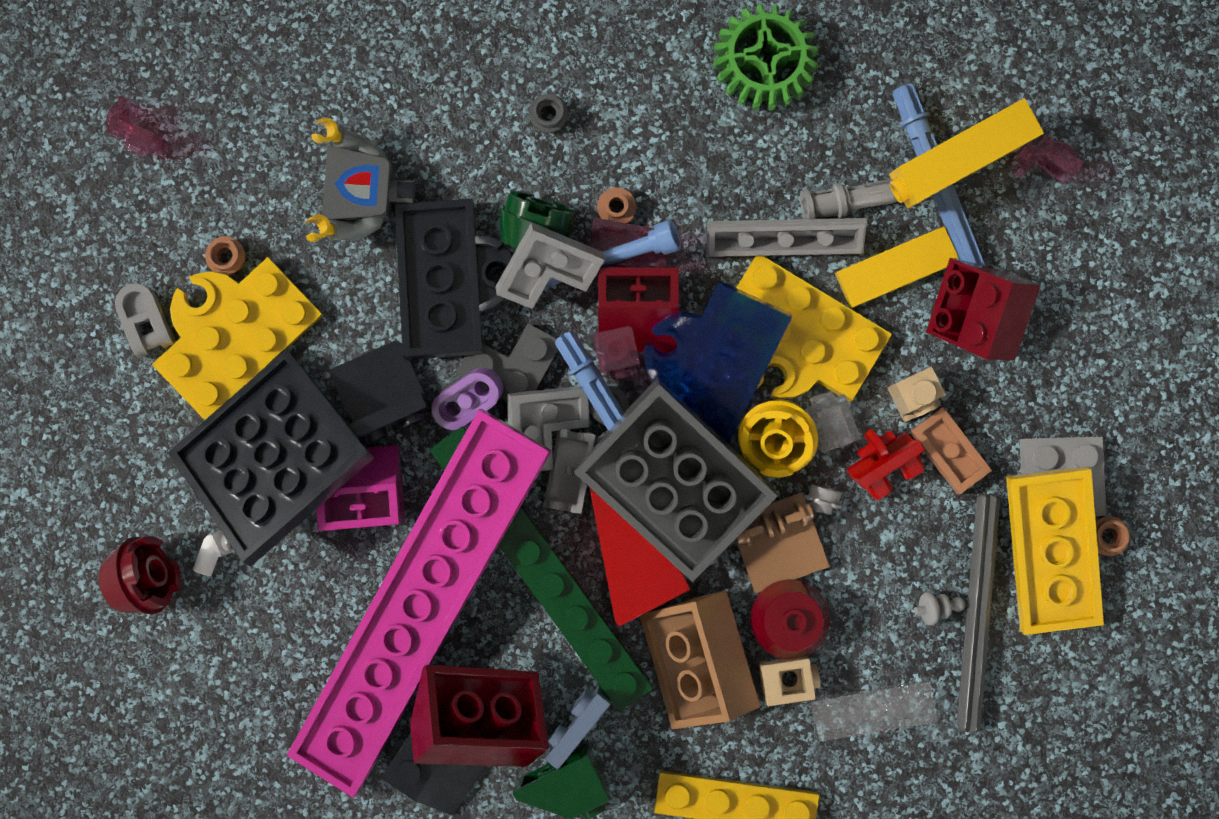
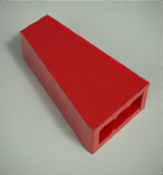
M590 488L614 618L618 627L689 591L690 588L681 571Z

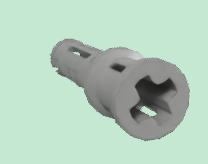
M892 179L850 187L838 183L833 184L832 189L812 193L808 189L802 190L800 192V205L803 218L820 219L836 215L839 219L846 218L854 210L898 202L889 186V182Z

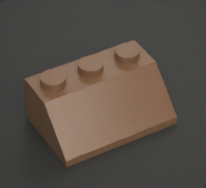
M726 590L677 602L640 615L672 729L729 722L760 707Z

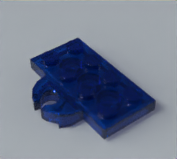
M718 280L702 315L689 312L674 313L661 319L652 327L651 332L657 336H672L677 342V348L670 353H663L656 348L653 342L646 341L644 346L646 371L653 381L659 377L729 443L792 319V313Z

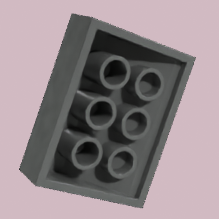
M659 377L626 410L574 471L584 483L692 582L778 496L773 484Z

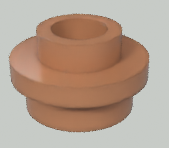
M610 188L598 200V215L609 226H625L633 219L636 213L635 199L629 191L623 188ZM612 201H621L624 204V209L619 213L612 212L609 208Z
M222 236L214 239L208 245L205 258L207 265L213 272L230 276L237 273L243 267L246 253L239 241L232 237ZM226 250L232 251L233 257L231 261L222 263L221 254Z
M1105 516L1096 520L1098 553L1104 556H1115L1122 553L1127 548L1130 540V533L1126 524L1119 518ZM1106 529H1110L1113 533V540L1108 544L1102 539V533Z

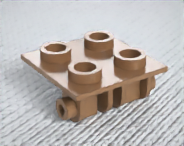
M802 492L771 503L735 539L755 594L761 592L774 582L787 579L795 580L830 567L812 520L814 518L813 511L809 503H806Z

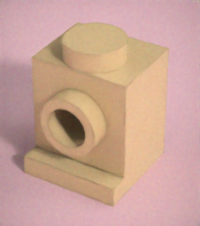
M932 366L887 387L904 423L941 406L938 399L946 395Z
M808 657L758 662L763 701L767 706L815 699L814 689L820 688V677L817 665L810 664ZM792 671L795 673L796 680L792 685H784L782 683V676L785 672Z

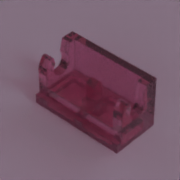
M594 218L589 246L599 251H605L648 236V231L654 228ZM654 251L607 267L665 268L668 254L664 255L662 252L656 254Z

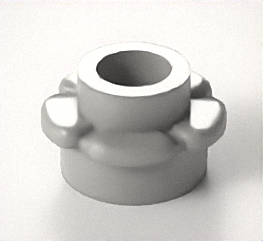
M811 484L809 494H804V498L811 501L810 507L812 510L832 515L833 508H842V505L839 504L842 492Z

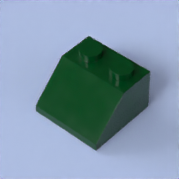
M587 743L573 750L558 770L550 763H547L519 777L516 781L513 795L516 801L569 819H575L581 815L583 819H590L606 809L604 803L610 801V785L590 744Z

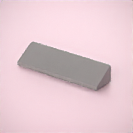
M867 219L707 221L705 232L706 257L863 254Z

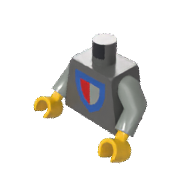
M325 117L315 121L317 124H322L326 127L327 136L312 134L313 141L319 144L333 141L334 146H327L322 215H313L305 221L307 224H316L319 227L320 234L310 233L306 236L308 241L318 242L326 236L330 240L359 241L379 230L383 222L391 221L393 203L415 202V181L396 180L395 167L387 159V155L383 150L361 135L343 128L338 129L336 122L331 118Z

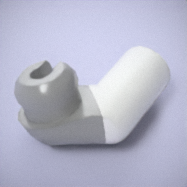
M221 530L204 538L192 569L194 572L205 576H212L218 557L236 553Z

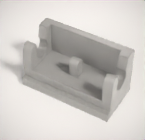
M566 429L557 431L553 452V470H550L543 507L579 514L583 513L587 484L574 471L594 449L596 435L577 433Z

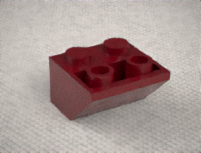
M949 258L926 332L987 360H1015L1041 285L1009 272L956 258Z
M600 267L598 271V352L677 353L679 268Z

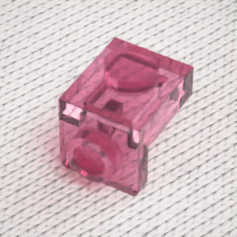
M120 96L117 104H114L108 111L106 118L107 129L105 132L117 141L125 143L123 149L130 153L146 158L149 152L161 157L166 142L156 133L133 125L139 107L128 98Z
M1045 135L1036 144L1029 142L1024 146L1015 159L1020 165L1013 175L1020 179L1035 163L1064 184L1076 175L1084 162L1076 157V151L1069 145L1062 142L1056 143Z
M627 326L595 333L593 340L601 376H609L611 382L634 377L632 370L639 369L640 362L632 328Z

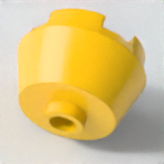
M776 399L757 405L745 415L739 427L738 442L744 458L759 469L761 474L781 478L793 475V472L802 469L812 460L818 447V431L812 418L799 405L789 400Z

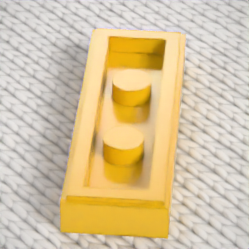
M943 226L839 270L835 275L848 305L852 309L947 268L949 258H959L946 228Z

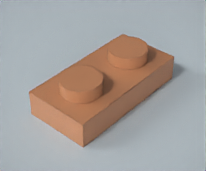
M944 407L939 408L909 431L915 440L920 441L926 455L956 494H962L992 471Z

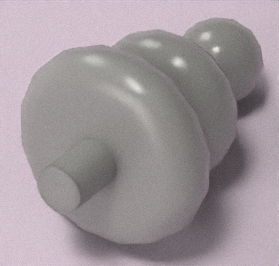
M924 592L920 596L919 606L914 607V613L916 615L920 614L927 625H935L939 618L948 619L952 610L956 612L963 611L966 603L961 597H955L950 601L944 594H939L935 597L931 592Z

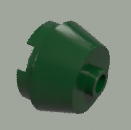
M510 190L504 204L499 205L501 240L517 249L531 222L569 238L575 230V227L572 225L574 209L554 200L551 203L533 197L534 194Z

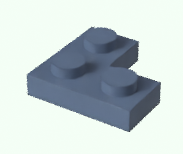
M600 685L593 692L588 688L582 692L572 705L571 713L574 714L572 722L566 729L559 725L549 737L548 747L550 749L546 754L545 760L557 770L610 706L611 700Z

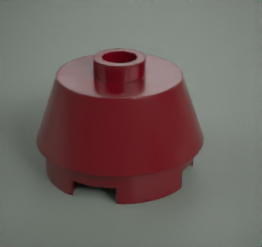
M153 536L128 538L102 562L98 575L99 586L103 597L113 609L123 613L157 614L167 605L171 604L170 601L173 593L181 588V574L177 560L169 561L165 552L160 548L164 543L162 540Z
M781 580L770 584L757 596L751 610V628L759 645L771 655L782 659L801 658L816 651L824 642L830 626V613L825 599L813 586L799 580Z

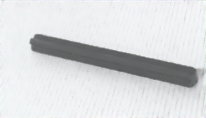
M978 495L976 501L957 728L971 733L979 732L981 728L1000 498L994 495Z

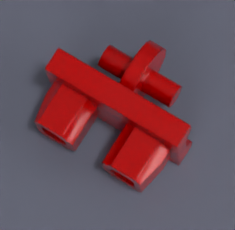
M869 429L864 433L867 445L857 451L861 460L846 469L853 481L865 489L874 499L880 500L891 493L893 489L886 475L895 469H898L900 475L906 480L913 479L924 471L919 454L925 450L919 440L916 439L914 441L906 432L895 437L893 432L889 430L879 437L872 429Z

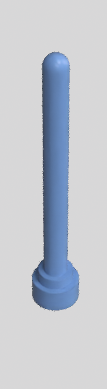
M669 219L655 224L654 229L648 231V236L602 251L605 261L601 267H607L654 251L656 254L662 252L664 255L681 250L679 234L673 221ZM550 278L545 288L561 283V281Z

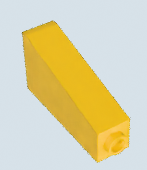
M1023 98L896 168L889 174L892 179L889 182L890 189L899 203L904 202L907 209L1021 148L1044 134L1026 99Z

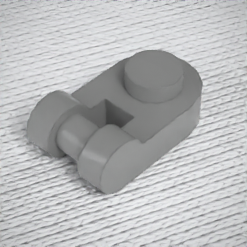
M134 283L126 285L118 292L115 299L116 312L129 345L138 359L149 355L150 350L160 345L166 348L176 342L174 333L166 321L159 300L151 289ZM151 322L154 331L143 335L139 326Z

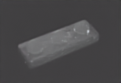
M928 680L810 700L816 738L819 742L938 722L931 682Z

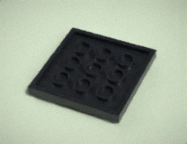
M285 349L168 452V455L243 563L250 567L375 458L302 364L288 349Z

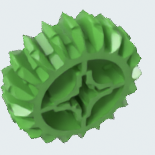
M760 3L756 7L754 16L745 7L741 11V20L732 16L728 21L730 29L722 28L718 37L722 42L715 43L714 53L719 55V57L714 59L713 67L723 70L717 76L718 82H730L726 88L728 96L733 95L737 91L740 92L738 99L740 105L746 102L747 97L754 99L752 104L754 110L759 109L761 101H766L767 108L770 111L775 109L776 99H779L780 103L785 107L790 105V94L800 98L804 93L802 86L811 85L813 77L810 73L816 72L818 68V62L812 58L817 56L819 49L817 46L809 45L815 37L814 33H802L806 25L805 19L798 20L794 24L791 21L794 14L792 9L788 10L784 17L778 15L779 6L777 4L772 6L770 13H765V8ZM756 32L755 45L745 48L743 53L734 54L737 44L747 35ZM771 32L780 35L785 40H787L788 43L784 44L777 42L772 37ZM762 46H764V52L769 53L768 58L773 56L769 70L767 63L762 62L763 58L759 60ZM796 61L794 73L784 81L775 84L776 70L787 66L788 62ZM739 68L742 71L755 73L759 77L760 83L747 78Z

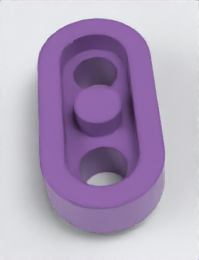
M488 368L472 370L443 390L434 399L431 410L435 421L443 428L449 430H456L461 426H465L473 420L479 409L487 411L501 398L503 394L501 378L497 373ZM479 382H485L489 386V391L483 390ZM451 401L456 402L460 406V410L454 409Z

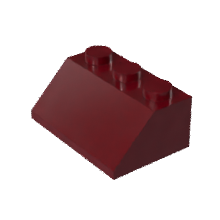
M425 665L423 667L410 723L413 760L415 764L528 767L549 749L538 672Z

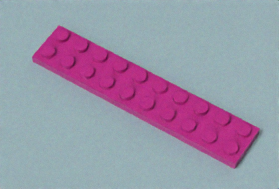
M484 409L477 411L286 756L352 798L360 792L416 693L423 667L431 665L552 452L551 449Z

